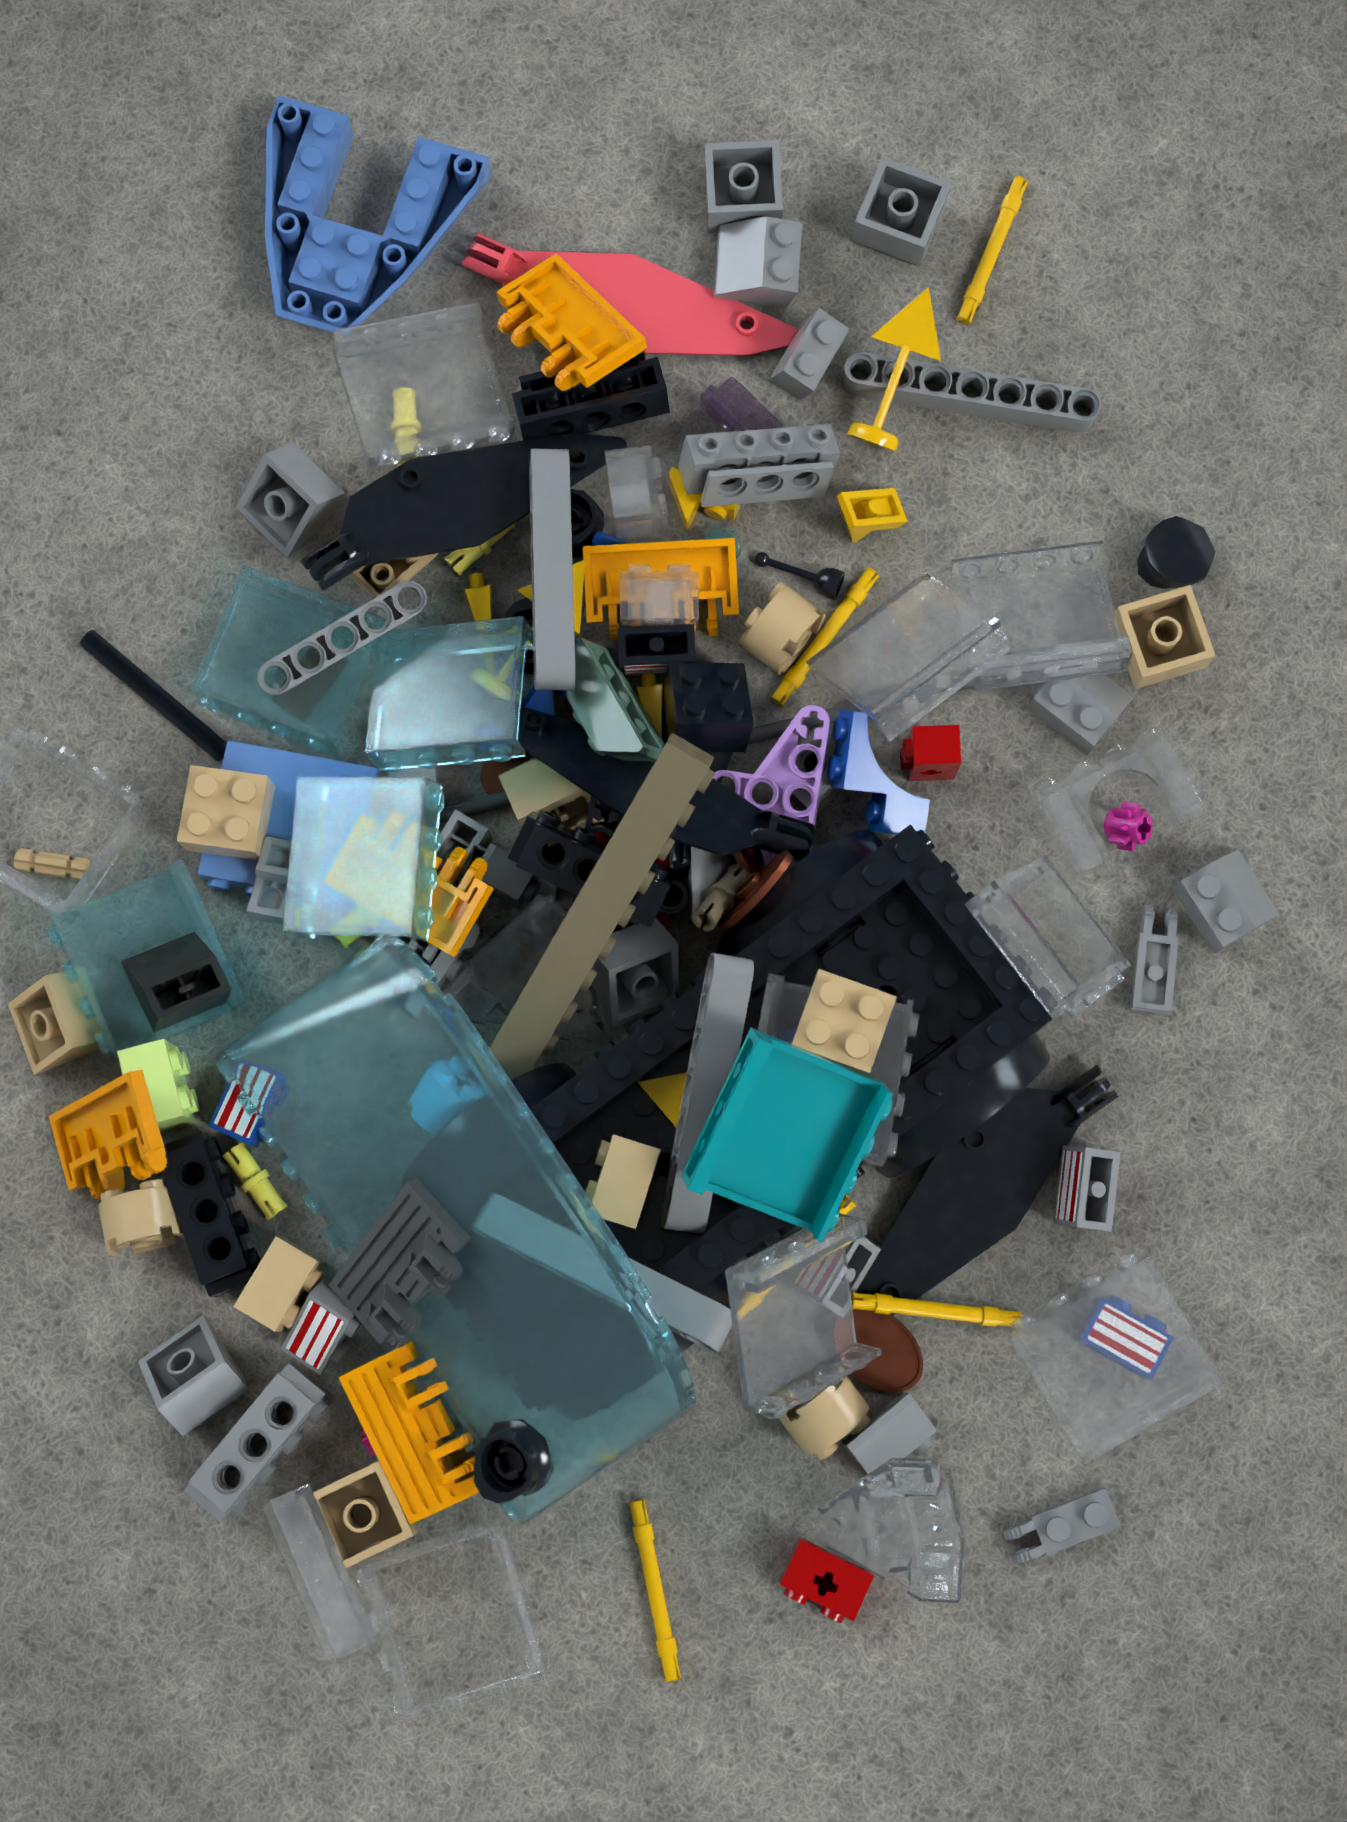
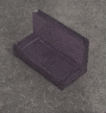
M730 377L718 389L711 384L701 393L700 407L726 432L783 428V424L734 377Z

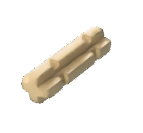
M24 848L18 849L14 856V868L18 871L30 872L31 869H35L34 872L36 874L62 878L70 875V878L74 880H87L91 868V861L87 858L75 857L74 860H70L68 855L43 851L34 854V850Z

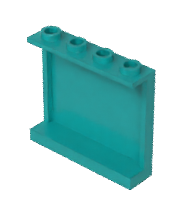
M750 1028L681 1177L690 1191L703 1195L705 1190L809 1230L817 1241L822 1242L827 1231H832L837 1224L839 1218L838 1208L844 1196L849 1195L856 1184V1171L862 1158H867L875 1143L874 1133L880 1121L886 1120L890 1114L893 1105V1093L882 1081Z

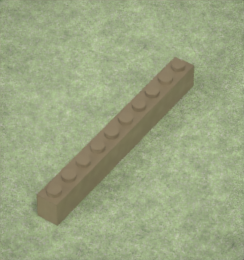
M674 733L670 735L487 1050L475 1074L500 1087L512 1079L538 1068L539 1066L535 1063L541 1053L546 1056L550 1055L560 1037L554 1033L560 1021L567 1025L579 1005L573 1001L579 989L585 993L587 992L598 973L591 968L598 957L606 960L617 941L611 937V934L617 924L624 928L636 909L634 905L630 904L637 891L644 895L656 874L650 871L651 866L656 858L664 861L676 840L669 837L677 824L684 828L694 811L695 806L689 803L697 790L704 794L713 779L715 772L709 769L714 760L712 755Z

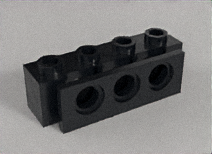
M645 351L631 358L588 388L580 382L576 386L571 387L570 390H559L554 384L555 375L553 377H546L539 371L519 376L522 391L511 393L523 440L567 433L586 434L670 413L667 387L659 359L655 357L646 360ZM633 385L629 389L618 390L622 386ZM588 394H597L590 399H581ZM552 403H561L554 408H545Z
M541 809L539 814L532 811L527 816L508 859L516 862V867L578 896L590 875L583 867V860L593 859L597 862L606 846L596 842L597 836L584 828L576 827L573 831L561 825L562 819L549 811ZM555 841L560 843L565 849V856H553L548 850V842ZM653 863L650 871L656 875L645 894L643 895L637 891L630 902L636 909L629 921L636 925L642 923L651 927L674 880L667 876L669 872L667 869L656 863Z
M200 1130L164 1144L165 1157L168 1163L166 1164L167 1167L162 1171V1175L201 1285H205L209 1297L215 1298L246 1286L261 1260L255 1247L248 1248L244 1234L249 1232L248 1223L242 1210L236 1212L231 1197L236 1195V1191L228 1173L222 1175L217 1160L223 1159V1154L216 1137L209 1138L208 1133ZM202 1165L205 1172L204 1178L199 1184L193 1185L190 1177L191 1172L197 1166ZM211 1202H215L218 1208L217 1216L213 1221L207 1223L204 1219V1209ZM228 1239L231 1244V1252L227 1258L221 1260L217 1255V1246L222 1240Z

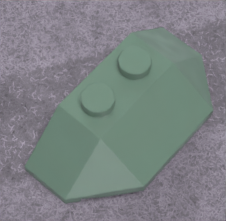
M580 638L575 647V689L567 690L566 697L574 709V718L584 727L589 737L588 743L590 747L601 756L609 755L623 761L655 762L665 744L623 673L615 666L607 648Z

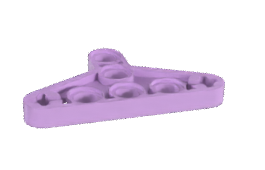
M817 705L803 707L796 714L754 774L719 770L715 772L713 778L718 780L722 776L730 777L735 783L734 792L762 811L779 813L815 825L831 732V717L829 713ZM812 712H818V719L824 721L822 728L815 729L813 740L822 739L820 748L811 744L798 745L799 736L808 739L809 727L803 725L804 718H810ZM804 750L813 751L818 758L816 768L809 773L802 772L796 765L797 756ZM760 782L768 783L773 789L772 800L765 805L757 804L752 797L754 786ZM799 788L806 789L811 795V804L804 811H797L790 804L791 794ZM760 849L765 866L778 856V854Z

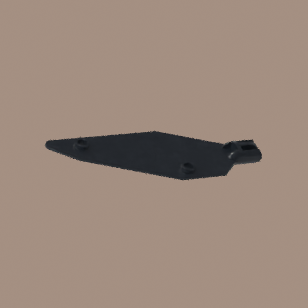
M567 433L411 458L350 496L339 535L309 553L300 561L305 569H310L309 574L315 581H319L318 585L324 591L362 566L480 546L530 514V449H569L570 487L625 453L627 443L621 437ZM577 459L582 463L575 464L571 460Z
M492 697L484 698L481 702V709L513 743L622 817L625 815L655 763L651 761H623L609 755H599L590 747L588 743L589 737L584 727L577 722ZM713 778L704 794L697 790L689 803L695 806V809L684 828L676 824L669 836L676 840L675 842L721 856L757 847L778 855L783 851H788L793 856V859L800 861L810 854L815 825L779 813L762 811Z
M1095 1065L1059 1091L1033 1088L1023 1089L989 1119L934 1156L879 1246L881 1250L856 1293L883 1294L886 1288L893 1287L896 1298L916 1300L1016 1230L1061 1157L1062 1146L1069 1144L1081 1123L1119 1097L1115 1090L1105 1093L1087 1107H1083L1111 1086L1106 1077L1093 1082L1076 1095L1073 1094L1102 1073L1098 1065Z

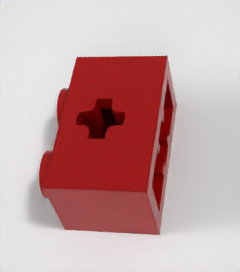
M960 725L912 727L909 738L903 739V748H900L901 771H908V781L954 780L962 763Z
M799 1537L779 1579V1584L786 1587L783 1593L785 1596L803 1605L806 1604L807 1599H810L822 1605L821 1614L842 1623L844 1617L852 1621L855 1620L874 1575ZM826 1572H830V1579L835 1584L833 1590L825 1588L823 1593L818 1592L819 1586L814 1581L815 1576L824 1577Z

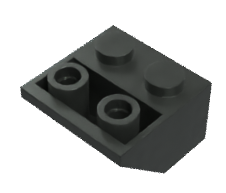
M195 932L121 962L154 1033L226 1003L231 993L229 983L215 954Z

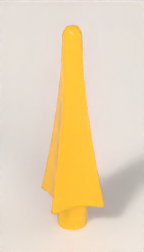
M474 573L468 576L470 589L464 590L481 639L488 673L496 676L497 669L492 623L491 585L485 586L483 573Z
M646 673L641 675L642 687H636L637 696L662 738L663 684L657 685L656 674Z

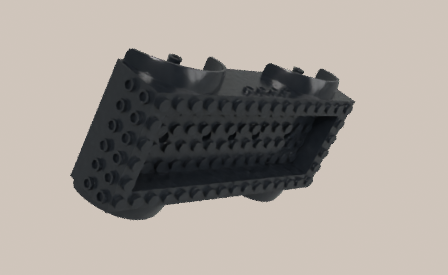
M911 824L886 843L872 830H858L836 838L813 851L786 870L767 894L738 923L724 933L716 950L718 954L752 959L754 962L753 981L740 1049L750 1028L775 1037L778 1032L798 1027L819 969L875 989L887 986L896 992L897 1001L892 1009L869 1075L884 1082L893 1093V1105L886 1120L880 1121L874 1133L875 1143L867 1158H862L856 1171L857 1179L865 1174L861 1167L869 1161L887 1178L901 1175L936 1156L1009 1103L1048 1064L1050 1055L1036 1033L1060 1014L1055 1008L1059 1004L1052 992L1046 986L1040 988L1030 976L1034 973L1033 969L1026 959L1020 954L1016 957L1006 946L1009 940L1003 930L996 923L992 925L988 923L981 914L984 908L977 897L970 891L965 894L956 882L959 880V876L954 868L946 860L942 863L932 852L935 846L928 835L921 829L916 831ZM706 969L689 982L693 988L681 997L675 992L658 1005L661 1012L649 1021L643 1016L625 1030L629 1036L617 1045L611 1040L593 1054L597 1060L578 1074L566 1063L544 1065L512 1079L480 1099L435 1136L416 1157L405 1174L403 1187L408 1181L418 1178L471 1237L463 1249L454 1253L457 1260L463 1265L462 1268L464 1270L457 1280H448L451 1286L446 1296L456 1309L466 1308L472 1317L467 1324L481 1342L489 1340L497 1352L491 1355L493 1360L505 1375L511 1373L515 1375L521 1384L516 1388V1391L530 1409L537 1405L540 1411L557 1401L574 1420L586 1418L633 1391L675 1360L694 1343L475 1231L472 1225L491 1191L499 1192L564 1226L575 1227L580 1234L729 1309L739 1297V1291L727 1270L745 1256L750 1262L769 1247L765 1241L778 1232L783 1237L796 1227V1225L713 1193L708 1222L703 1234L662 1229L660 1222L667 1176H660L655 1171L653 1172L636 1229L587 1214L589 1205L582 1203L589 1180L597 1182L602 1167L595 1165L601 1142L602 1140L610 1142L613 1134L661 1149L658 1158L662 1156L671 1157L676 1127L638 1082L687 1072Z

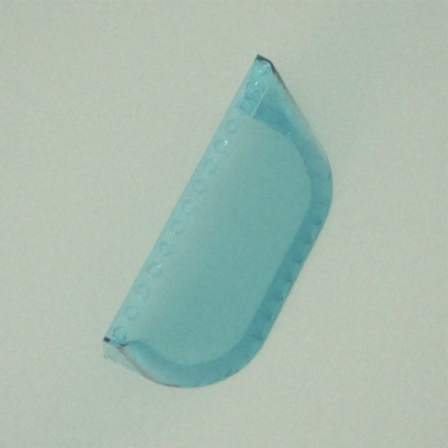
M385 934L218 1052L221 1061L217 1062L216 1066L228 1084L233 1080L242 1092L237 1098L247 1115L251 1116L255 1113L261 1121L263 1127L258 1129L260 1135L270 1149L277 1147L284 1157V1160L280 1162L283 1171L291 1182L298 1179L306 1191L301 1197L311 1214L314 1216L320 1213L328 1225L323 1228V1232L334 1249L341 1246L349 1258L405 1184L415 1178L422 1182L471 1237L463 1249L454 1253L457 1260L463 1265L462 1268L464 1270L457 1280H448L451 1286L444 1297H436L431 1292H428L421 1301L413 1304L416 1312H419V1315L422 1316V1324L416 1331H408L410 1337L407 1343L412 1341L419 1354V1357L410 1366L414 1367L434 1357L438 1366L428 1374L419 1375L417 1378L422 1384L428 1381L431 1385L436 1382H446L449 1389L432 1398L434 1402L441 1399L448 1415H451L459 1430L454 1432L456 1437L467 1432L471 1433L474 1440L469 1446L463 1448L467 1453L473 1450L477 1455L480 1447L478 1443L482 1438L486 1439V1435L493 1424L506 1420L524 1419L546 1438L554 1467L549 1481L538 1492L527 1496L520 1495L512 1501L499 1503L511 1522L518 1519L520 1524L524 1525L692 1410L696 1404V1396L689 1389L694 1384L682 1352L665 1318L662 1316L658 1317L648 1302L652 1295L475 1026L451 993L443 994L436 983L438 980L437 976L430 967L405 942L396 936L390 938L389 934Z

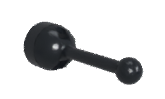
M760 552L755 556L757 566H770L812 580L820 595L832 600L837 599L844 581V571L836 568H825L815 574L770 559L765 552Z

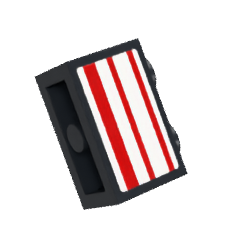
M694 624L617 627L619 669L625 677L641 676L646 673L666 675L669 662H696Z

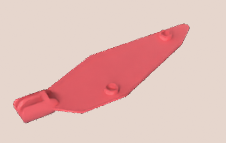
M477 232L474 237L475 243H471L467 250L469 256H465L461 263L463 267L500 283L504 287L557 253L646 338L647 349L644 350L645 354L749 356L789 346L798 331L797 328L738 301L714 298V290L635 254L518 251ZM748 321L752 323L753 327L745 330L740 324Z

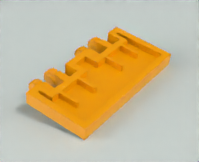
M557 253L496 291L499 303L507 310L498 319V329L505 335L512 333L510 340L518 348H523L526 344H530L537 339L551 353L546 359L544 358L540 370L546 377L556 376L554 384L559 390H570L571 387L576 386L580 382L588 388L647 349L646 338Z
M735 538L583 546L587 624L603 623L602 606H608L610 641H618L617 627H620L617 618V607L632 606L633 622L631 627L642 626L640 604H646L647 621L679 619L678 602H684L685 624H694L696 632V623L693 619V602H707V631L709 632V637L718 636L716 600L722 599L723 616H739Z
M399 812L393 813L387 819L388 821L383 826L377 839L373 841L382 825L362 815L324 883L445 953L456 957L494 889L482 882L488 867L487 861L481 858L475 859L458 887H455L453 884L467 860V850L462 847L455 848L439 875L436 876L444 860L419 846L424 836V826L419 823L409 826L407 833L404 834L397 849L393 852L391 849L405 825L406 817Z
M143 1070L127 1072L49 1116L69 1191L87 1186L90 1188L91 1196L99 1201L101 1200L100 1194L103 1192L125 1188L126 1179L124 1178L123 1167L128 1165L130 1172L135 1177L134 1179L137 1178L138 1181L141 1179L143 1181L154 1173H160L167 1167L166 1151Z
M412 1341L338 1377L410 1525L479 1493L474 1483V1474L462 1480L460 1479V1477L473 1471L476 1456L465 1460L455 1467L449 1456V1453L469 1446L474 1439L471 1433L467 1432L450 1441L442 1442L441 1438L455 1431L451 1419L441 1399L426 1406L423 1402L440 1395L449 1388L446 1382L442 1381L436 1382L418 1393L412 1379L419 1375L428 1374L438 1365L433 1357L407 1369L405 1364L419 1357Z

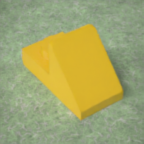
M671 467L669 486L686 532H688L699 507H702L700 502L702 493L687 495L680 470ZM740 504L703 508L704 513L713 519L724 521L725 518L734 521L740 509Z
M895 488L841 492L837 495L839 509L852 543L858 542L871 531L895 529L908 522Z

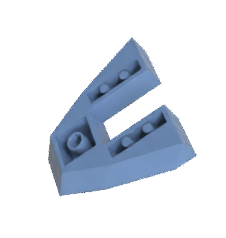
M278 95L266 127L265 242L275 314L285 319L347 337L425 263L492 177L489 157L418 136L383 236L324 219L354 136L349 116Z

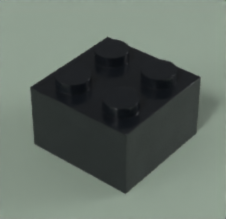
M669 662L663 682V706L668 739L674 733L705 752H745L754 722L744 663Z

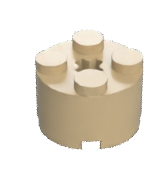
M782 582L778 583L767 599L769 601L767 606L763 610L757 607L750 614L745 622V626L748 629L738 642L742 648L778 675L781 674V671L785 673L809 645L806 642L811 636L810 631L817 634L826 616L816 606Z
M162 1179L142 1182L139 1184V1190L125 1193L124 1189H114L100 1194L102 1202L98 1205L107 1254L121 1255L120 1248L131 1247L133 1254L144 1253L176 1244L175 1236L185 1239L167 1186H164Z
M840 1366L830 1367L834 1374L826 1378L822 1372L809 1378L785 1399L789 1406L784 1412L780 1407L776 1410L777 1418L805 1455L815 1454L819 1460L825 1459L834 1453L839 1446L837 1442L848 1433L855 1435L864 1430L871 1422L867 1416L869 1405Z

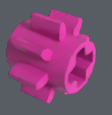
M1122 801L1121 808L1113 807L1107 813L1104 820L1105 835L1110 838L1109 843L1117 844V849L1134 851L1135 845H1143L1148 841L1152 833V819L1147 815V809H1140L1139 803Z

